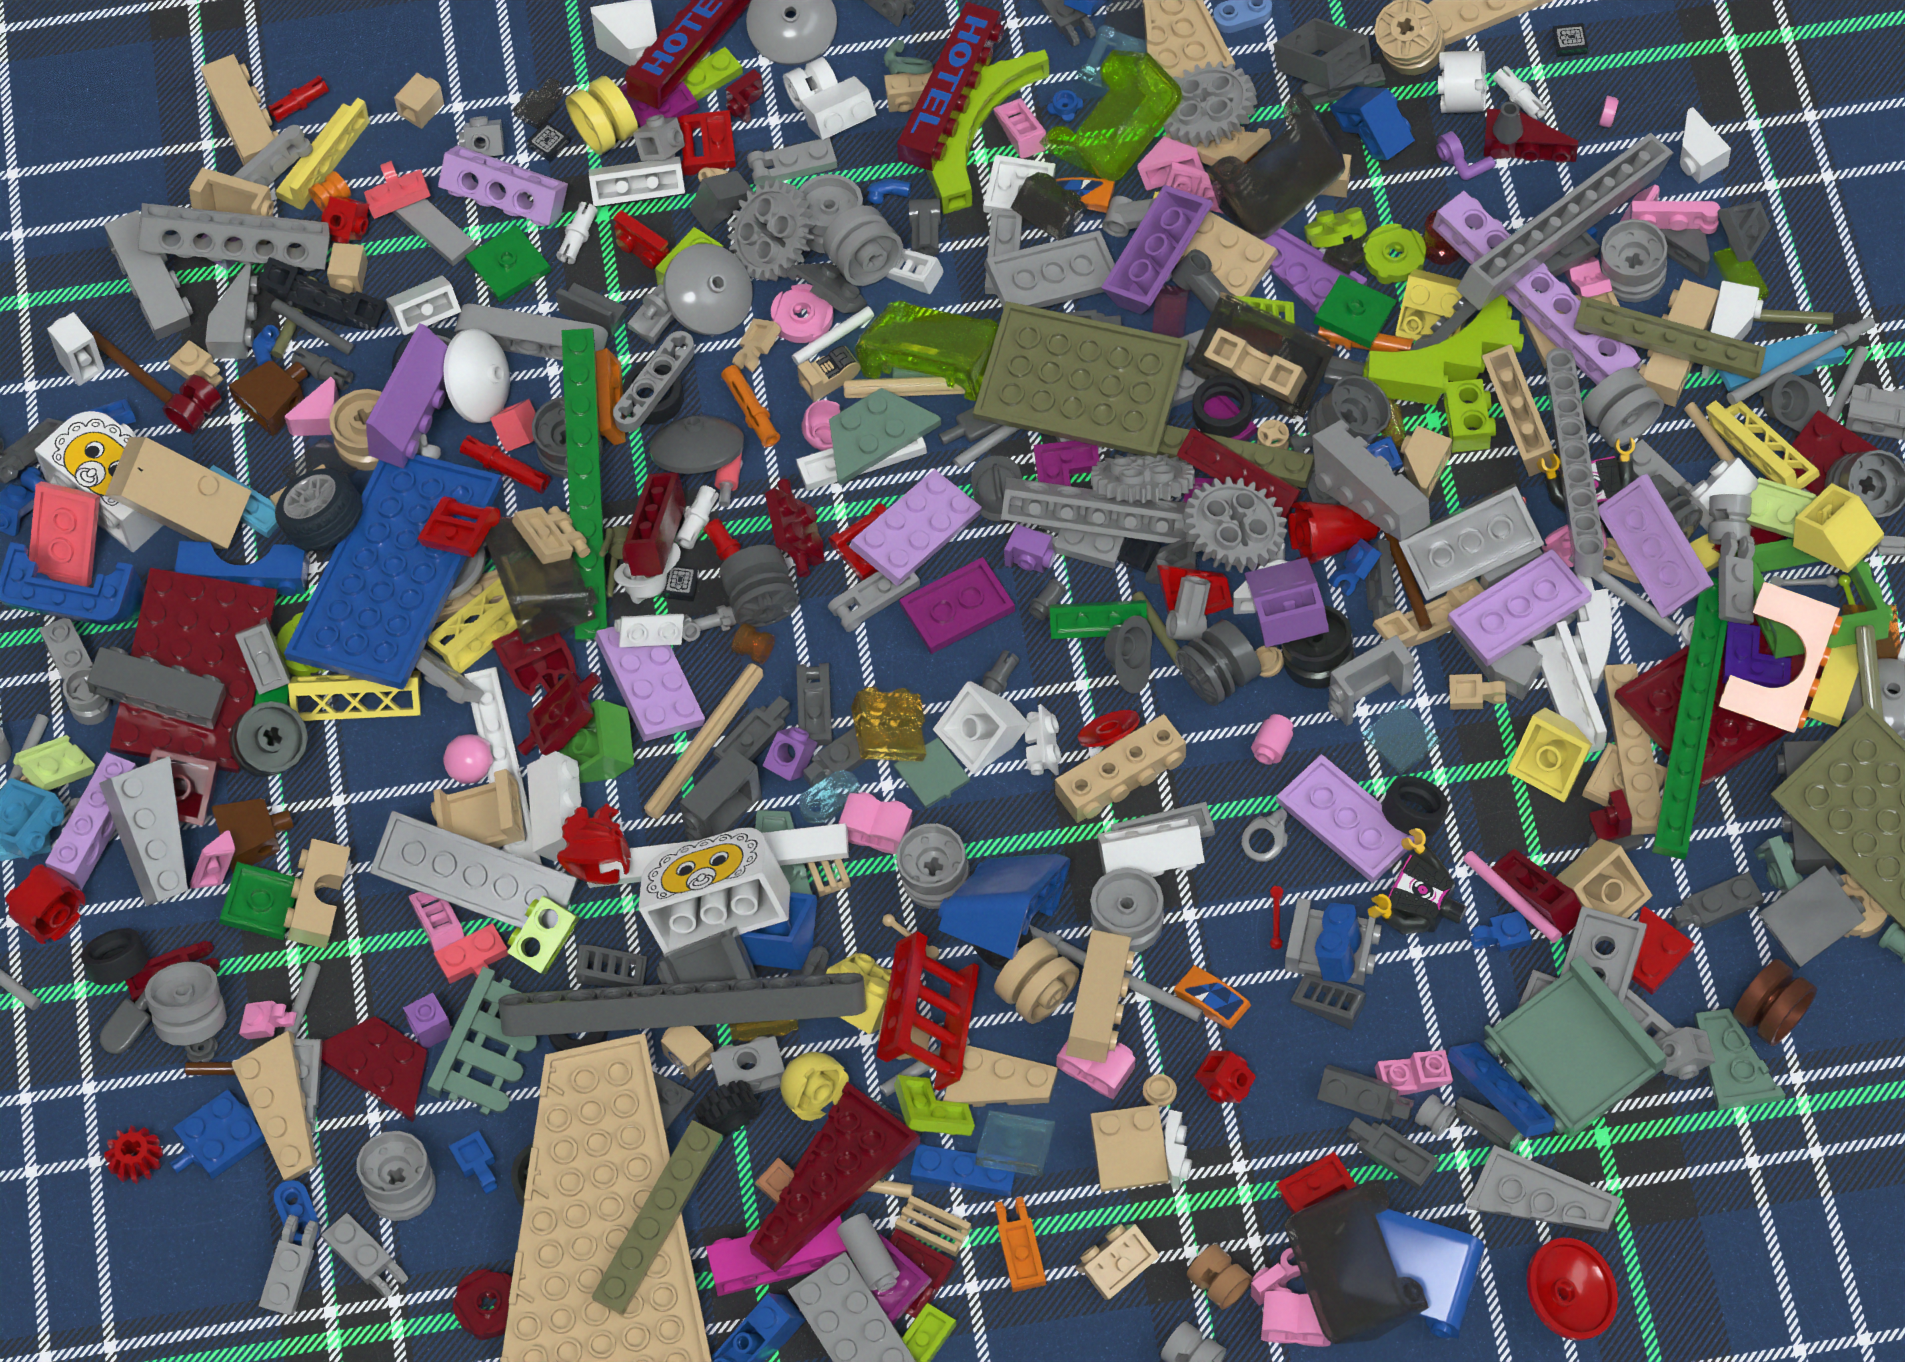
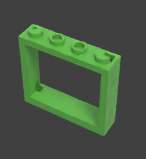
M1794 538L1754 545L1755 553L1752 557L1754 605L1762 583L1765 582L1761 572L1820 562L1822 560L1793 547ZM1739 548L1737 549V551H1736V553H1735V557H1738V550H1739ZM1863 559L1848 573L1867 611L1841 616L1843 619L1836 636L1830 634L1826 647L1836 648L1856 644L1855 628L1863 625H1872L1874 627L1876 640L1888 638L1890 621H1893V612L1889 604L1886 605L1882 598V590L1879 583H1875L1872 578L1869 563L1867 561L1864 562ZM1754 615L1775 659L1804 654L1803 644L1793 630L1782 624Z

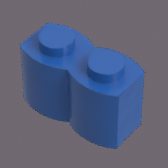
M1330 903L1323 914L1322 926L1324 930L1317 938L1315 953L1323 981L1346 983L1354 972L1355 960L1353 955L1360 947L1362 934L1354 905Z

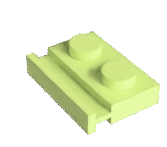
M1759 477L1757 481L1759 484L1750 495L1752 498L1751 516L1746 519V522L1751 526L1794 538L1795 517L1817 497L1816 494Z
M68 735L18 752L13 761L15 765H20L23 768L22 773L35 787L47 791L89 776L93 773L95 764L76 744L72 745L69 742L70 737Z

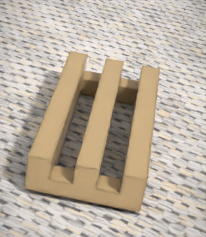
M841 859L833 860L841 879L837 883L828 860L820 861L829 885L825 887L815 863H806L819 897L851 887Z
M912 1195L908 1199L907 1206H904L901 1211L900 1218H897L895 1222V1228L955 1257L972 1229L971 1223ZM914 1209H915V1210H918V1211H920V1212H922V1213H924V1214H926V1215H928V1216H930V1217H932V1218H935V1219H937V1220H939V1221H941V1222H943V1223H945V1224H947V1225H949V1226H951V1227H954V1228L960 1230L961 1232L955 1231V1230H953V1229H951V1228H949V1227H947V1226H945V1225H943V1224H941V1223H939V1222H936V1221H934V1220H932V1219H930V1218H928V1217H926V1216H924V1215H922V1214H920V1213H917V1212H915V1211H913V1210H914ZM910 1218L928 1227L929 1229L946 1235L956 1241L954 1244L950 1243L934 1234H931L915 1225L908 1223L907 1221Z

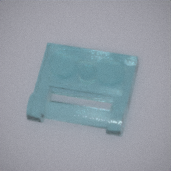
M1101 25L1096 33L1097 40L1086 64L1081 66L1078 77L1083 82L1129 95L1147 57L1146 40L1116 32L1108 25ZM1107 45L1116 46L1104 73L1097 71L1096 69Z

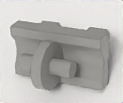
M659 284L652 294H647L643 298V305L627 323L628 329L639 334L641 339L650 344H654L667 325L675 319L667 306L662 284Z

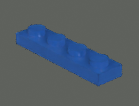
M1478 1042L1450 1047L1447 1059L1524 1137L1553 1131L1555 1120Z

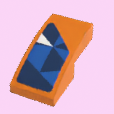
M1084 177L1055 179L1047 208L1075 214L1078 213L1079 208L1106 213L1115 189V181Z
M1195 965L1174 988L1177 997L1201 1008L1206 1018L1229 1029L1237 1023L1251 1006L1250 1002L1233 988Z

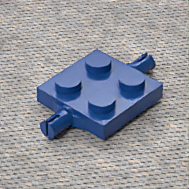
M227 1089L173 1127L175 1135L183 1143L185 1150L183 1154L169 1162L175 1173L178 1174L194 1163L203 1168L211 1179H214L266 1142L261 1129L257 1125L251 1106L247 1108L239 1103Z

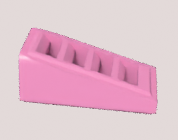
M1021 98L993 108L994 114L1020 158L1024 159L1047 150L1046 131ZM1019 112L1021 113V114L1016 115V116H1014V117L1008 118L1009 116H1012V115L1017 114V113H1019Z
M417 892L408 896L434 952L465 937L462 926L448 901L423 892ZM437 899L439 900V902H436V903H434V904H432V905H429V906H427V907H424V908L421 907V906H423V905H425V904H428V903H430V902H432V901H434V900H437Z

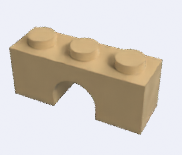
M1220 328L1216 331L1204 354L1210 365L1291 404L1294 403L1307 378L1302 367L1275 354L1271 357L1251 347L1247 341Z
M312 839L309 850L302 849L298 868L304 869L302 879L295 878L291 897L297 898L295 908L288 907L284 927L290 928L287 940L326 949L337 906L321 902L316 897L315 891L323 887L340 890L350 847Z

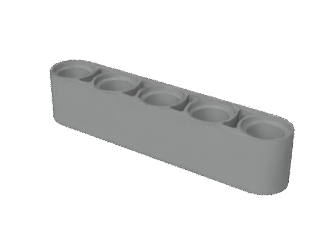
M464 304L461 307L454 330L458 334L467 329H481L489 333L503 351L562 361L561 330L593 328L595 360L596 351L605 348L608 338L607 330L596 324L476 304Z

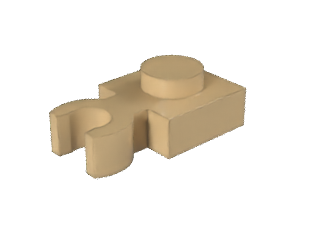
M753 318L739 342L743 349L736 353L732 363L739 366L740 370L745 365L753 372L759 364L758 357L761 353L768 354L782 328L774 321Z

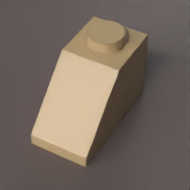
M1417 425L1412 436L1407 435L1405 437L1400 452L1404 454L1403 467L1409 481L1429 499L1451 456L1452 439Z

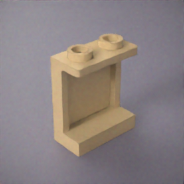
M202 167L189 188L191 206L194 209L274 217V202L271 201L270 187ZM261 240L258 244L265 245L268 240Z
M507 769L494 772L495 782L450 795H446L441 789L433 790L434 802L431 803V810L434 819L437 821V827L494 848L525 840L518 781Z

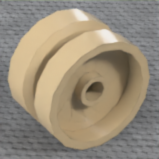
M371 389L354 390L342 396L333 406L330 413V430L336 452L344 463L354 469L374 470L379 459L368 454L366 421L382 393L381 391Z
M1043 937L1036 938L1024 945L1018 951V954L1004 966L994 985L995 993L1010 1005L1016 1003V1012L1027 1022L1034 1024L1048 1017L1069 996L1078 980L1079 969L1063 956L1058 958V950Z

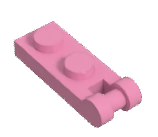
M1632 201L1630 219L1646 220L1656 225L1659 229H1672L1676 231L1700 229L1705 234H1713L1718 227L1719 215L1717 212L1720 206L1713 201Z

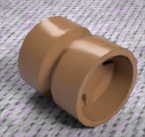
M1214 1244L1205 1249L1195 1259L1187 1271V1277L1200 1290L1208 1289L1207 1296L1220 1309L1224 1310L1234 1304L1244 1294L1251 1284L1252 1276L1239 1264H1231V1256L1218 1244Z

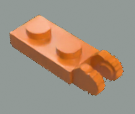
M1023 1197L1015 1198V1210L1019 1220L1008 1223L1006 1209L1002 1201L995 1202V1211L999 1224L997 1225L1012 1291L1017 1292L1045 1286L1046 1278L1031 1218H1028Z

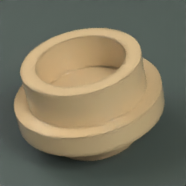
M1275 646L1259 647L1255 651L1261 664V674L1259 675L1262 677H1272L1279 673L1284 665L1282 652Z
M1156 1074L1149 1077L1143 1085V1096L1150 1105L1158 1104V1107H1165L1170 1105L1176 1098V1084L1170 1077L1164 1074Z

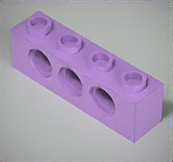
M458 145L445 152L438 187L448 190V193L453 196H466L475 199V202L479 205L486 207L495 206L503 209V212L507 215L529 218L533 224L539 226L550 225L561 218L568 186L565 182ZM471 173L477 177L478 184L472 179ZM499 183L505 187L506 193L501 191ZM526 192L533 197L534 203L528 200Z
M108 752L104 755L45 862L47 867L59 872L79 890L83 889L116 829L99 783L137 768L135 763Z

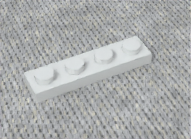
M923 438L917 439L863 473L927 454ZM833 448L796 459L798 470L807 491L837 482Z

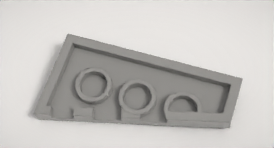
M1494 1145L1467 1204V1209L1608 1233L1621 1203V1198Z

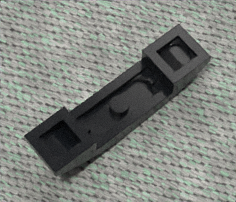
M271 257L268 258L258 282V286L292 307L315 317L348 327L375 331L386 302L356 291L355 296L297 274V267Z

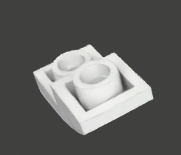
M1169 1110L1165 1131L1166 1163L1172 1189L1179 1190L1181 1180H1188L1192 1160L1187 1159V1146L1183 1145L1187 1126L1182 1125V1112Z

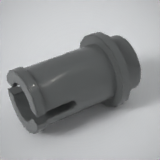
M1050 579L1039 596L1030 601V613L1039 620L1049 618V605L1057 604L1066 593L1065 586L1058 580Z

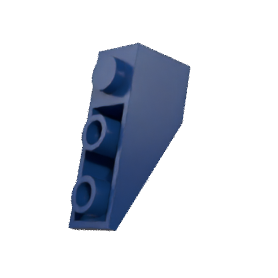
M767 1293L714 1353L711 1360L712 1362H764L792 1337L806 1321V1318L785 1295Z

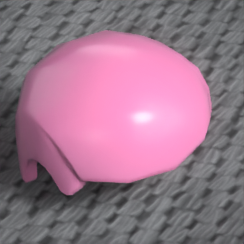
M822 399L813 402L805 411L801 425L802 433L807 442L815 449L824 451L833 448L829 419L840 413V405L838 403Z
M474 734L461 735L452 740L447 745L443 757L448 775L461 784L477 783L485 777L494 761L490 752L491 744L489 741Z

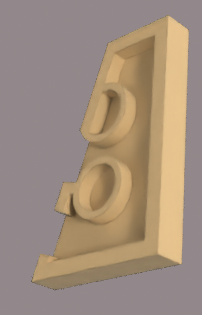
M966 1045L963 1074L960 1081L947 1087L943 1101L968 1103V1105L973 1104V1107H983L987 1103L1005 1102L1008 1105L1049 1103L1058 1075V1067Z

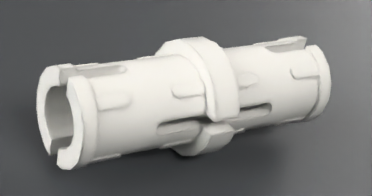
M1504 66L1503 70L1499 69L1496 72L1493 80L1510 96L1509 100L1518 104L1528 116L1537 120V116L1541 118L1546 113L1547 106L1531 92L1529 84L1518 79L1508 66Z
M586 202L579 204L572 223L568 224L565 229L566 236L556 254L557 258L564 263L568 257V264H574L582 243L586 242L589 238L588 230L598 212L597 208L590 203L587 209H585Z
M701 486L691 508H687L684 514V523L675 537V542H678V545L681 547L692 549L700 531L708 524L710 511L719 497L718 492L715 493V489L709 486Z

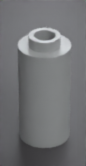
M861 1213L844 1221L837 1228L836 1232L869 1290L884 1292L892 1288L897 1283L896 1278L900 1272L867 1214Z

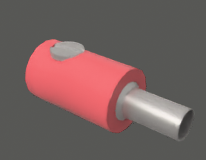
M742 452L731 463L716 469L715 486L720 489L718 504L721 507H728L730 505L731 491L738 488L740 469L743 464Z

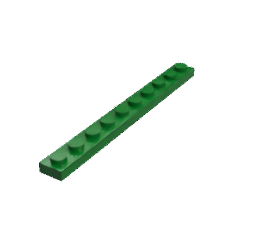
M593 328L561 330L569 511L572 526L576 531H580L587 540L586 545L590 549V553L584 558L579 557L576 552H572L576 642L596 641V632L608 628L605 556L601 557L599 555L604 542Z
M1713 577L1710 578L1714 585L1701 593L1697 598L1652 853L1685 860L1688 853L1728 621L1719 619V579Z

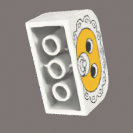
M95 411L76 414L63 423L35 449L45 480L51 484L100 495L97 524L134 553L163 524L105 496L129 437H136V435L129 426L124 423L119 425L106 414Z
M739 828L669 849L655 857L646 866L641 877L639 910L665 954L735 926L739 934L787 921L789 918L790 885L763 834L754 828Z

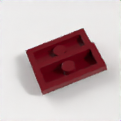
M896 1228L889 1242L932 1279L931 1283L905 1311L906 1314L916 1319L927 1303H932L957 1263Z

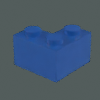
M1357 86L1329 106L1342 131L1358 133L1372 159L1388 161L1415 141L1410 132L1411 126L1409 122L1401 115L1397 107V99L1388 88Z

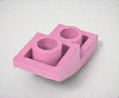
M1176 162L1171 163L1164 184L1211 200L1213 205L1209 211L1224 213L1231 192V185L1199 169Z
M1445 1050L1416 1052L1412 1054L1410 1059L1378 1061L1375 1066L1377 1079L1391 1083L1392 1088L1399 1090L1397 1096L1431 1090L1451 1084L1453 1081Z

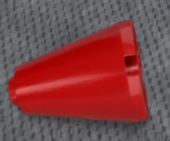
M1296 502L1291 506L1296 508L1295 513H1291L1288 516L1290 544L1292 550L1299 549L1301 557L1296 559L1307 557L1310 565L1350 549L1353 545L1357 544L1360 538L1366 542L1376 538L1377 532L1381 530V528L1362 518L1361 515L1347 506L1338 504Z

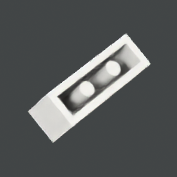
M680 157L589 169L593 206L685 193Z
M554 751L528 764L527 776L533 852L556 862L558 861V852L564 850L567 845L562 837L563 831L561 827L565 824V819L573 816L574 810L581 807L582 800L580 796L578 761Z
M1194 816L1097 834L1104 875L1116 869L1133 868L1142 870L1154 877L1162 875L1164 870L1175 868L1183 871L1191 870L1197 864L1205 863L1200 829Z

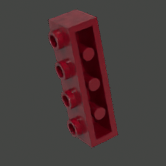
M669 472L647 475L622 549L623 561L625 564H629L631 576L653 577L664 572L686 505L679 473Z

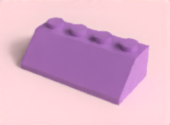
M1167 185L1162 187L1101 287L1118 307L1140 315L1150 308L1213 205V202Z
M421 323L418 324L366 421L369 456L403 469L408 459L415 457L419 448L418 440L422 433L426 434L432 424V414L435 408H441L446 395L444 359L448 346Z

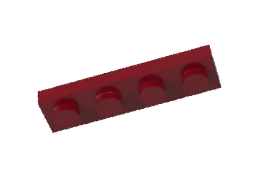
M1196 428L1190 429L1176 455L1208 475L1217 478L1222 483L1225 482L1226 477H1230L1233 484H1237L1238 480L1243 478L1244 486L1246 487L1255 482V491L1259 492L1265 488L1267 489L1264 496L1266 499L1276 498L1273 507H1282L1283 511L1280 517L1286 519L1293 509L1291 507L1292 504L1297 502L1302 493V490Z

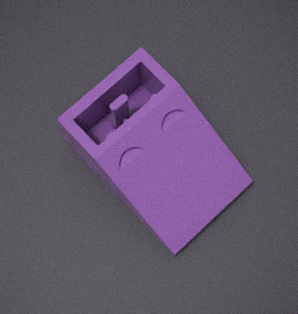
M1307 557L1244 573L1265 647L1329 632L1323 600Z

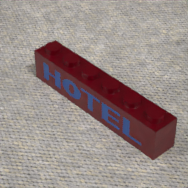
M691 0L683 10L676 14L674 21L668 28H664L660 32L658 39L652 46H648L644 50L642 57L637 63L628 68L625 75L627 96L659 109L745 11L752 0Z
M966 2L897 142L898 161L933 171L937 161L944 159L947 150L946 143L949 137L953 138L956 134L960 114H965L970 103L969 95L972 89L977 90L981 81V71L984 66H988L991 62L992 48L995 42L999 43L1003 37L1004 25H1001V12Z

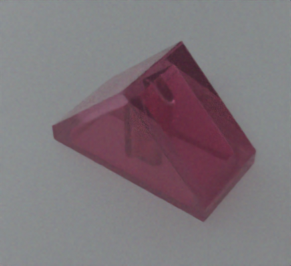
M1163 285L1155 299L1153 333L1176 338L1184 337L1191 290H1184L1179 286Z

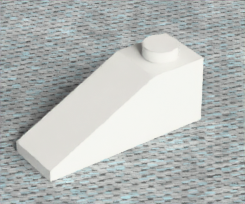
M1722 281L1711 332L1742 340L1751 330L1753 319H1760L1764 302L1763 300H1758L1760 288ZM1703 365L1701 378L1708 379L1716 368Z

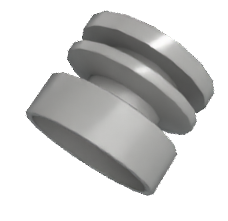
M1630 219L1621 221L1611 227L1603 237L1601 272L1610 279L1615 297L1622 301L1636 303L1649 300L1658 294L1665 284L1668 245L1665 235L1661 230L1646 220Z
M936 823L915 827L901 839L897 848L896 863L907 896L917 905L928 909H939L944 898L950 899L970 877V867L960 836L951 828Z
M390 1131L371 1138L362 1147L357 1157V1174L366 1199L375 1213L382 1218L392 1221L409 1220L420 1215L431 1205L436 1193V1179L427 1153L417 1138L405 1132Z

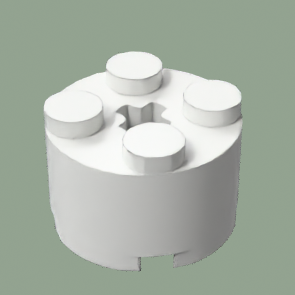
M1484 51L1440 52V70H1444L1442 76H1438V93L1444 94L1441 95V113L1484 112L1487 94Z

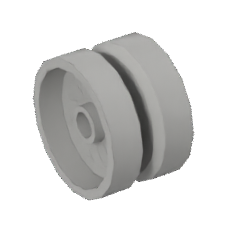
M825 174L815 176L806 181L799 189L804 192L803 198L810 200V204L806 209L814 211V214L808 219L810 222L815 223V226L809 229L808 232L814 236V239L807 240L806 245L818 253H825L822 246L823 237L829 225L848 209L863 205L860 188L852 180L841 175Z
M864 205L850 208L840 214L829 225L824 234L822 245L825 254L838 267L844 278L851 284L858 286L876 283L887 276L890 270L896 267L903 250L901 238L888 225L882 214L874 207Z
M1626 367L1603 379L1586 397L1582 408L1584 417L1592 426L1599 427V434L1606 443L1614 447V442L1619 438V446L1621 447L1629 443V437L1633 440L1637 439L1655 423L1664 408V400L1654 389L1647 387L1646 379L1637 369Z
M1133 868L1112 870L1098 880L1093 887L1090 899L1092 929L1131 937L1129 951L1135 953L1142 952L1152 946L1161 935L1164 923V898L1161 887L1156 880L1144 871Z
M199 962L177 963L158 971L148 981L145 988V997L149 1011L152 1014L155 1032L162 1041L172 1045L187 1046L196 1044L214 1036L223 1027L227 1019L226 1007L220 994L217 975L210 966Z

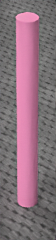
M1473 851L1468 852L1464 856L1463 861L1552 943L1557 942L1561 938L1562 933Z

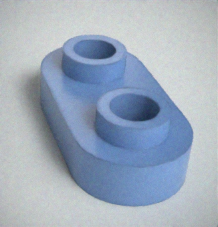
M1228 0L1215 7L1213 21L1218 30L1224 33H1233L1253 27L1270 19L1272 15L1271 0Z

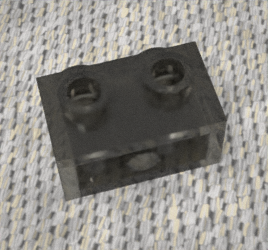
M1037 172L1025 179L1010 208L1059 241L1073 235L1088 205L1081 201V197L1074 191L1065 190L1056 184V180L1051 175Z

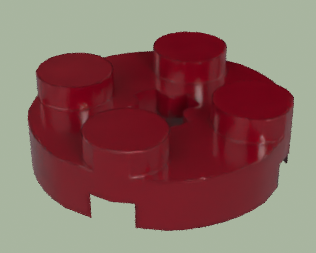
M490 1269L478 1270L466 1276L456 1289L457 1293L453 1300L455 1317L459 1325L467 1333L474 1335L476 1339L486 1340L505 1334L512 1277L506 1273L491 1272ZM484 1297H487L489 1300H497L493 1309H480L483 1305L482 1299Z

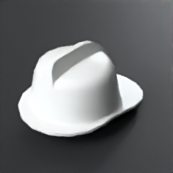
M673 542L663 574L650 578L631 576L629 564L623 563L615 570L614 579L618 584L625 587L626 592L636 604L647 598L655 597L664 591L667 573L680 559V548Z

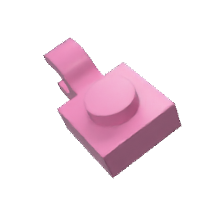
M274 1001L248 1003L245 1006L239 1034L246 1039L272 1037L275 1027L294 1026L297 1013L285 1012L286 1005L276 1004Z
M1288 1248L1282 1253L1280 1264L1277 1263L1270 1269L1265 1267L1253 1277L1251 1297L1259 1306L1264 1303L1266 1291H1272V1289L1278 1287L1285 1288L1290 1279L1302 1275L1306 1270V1263L1304 1261L1296 1266L1288 1263V1260L1295 1256L1293 1248Z

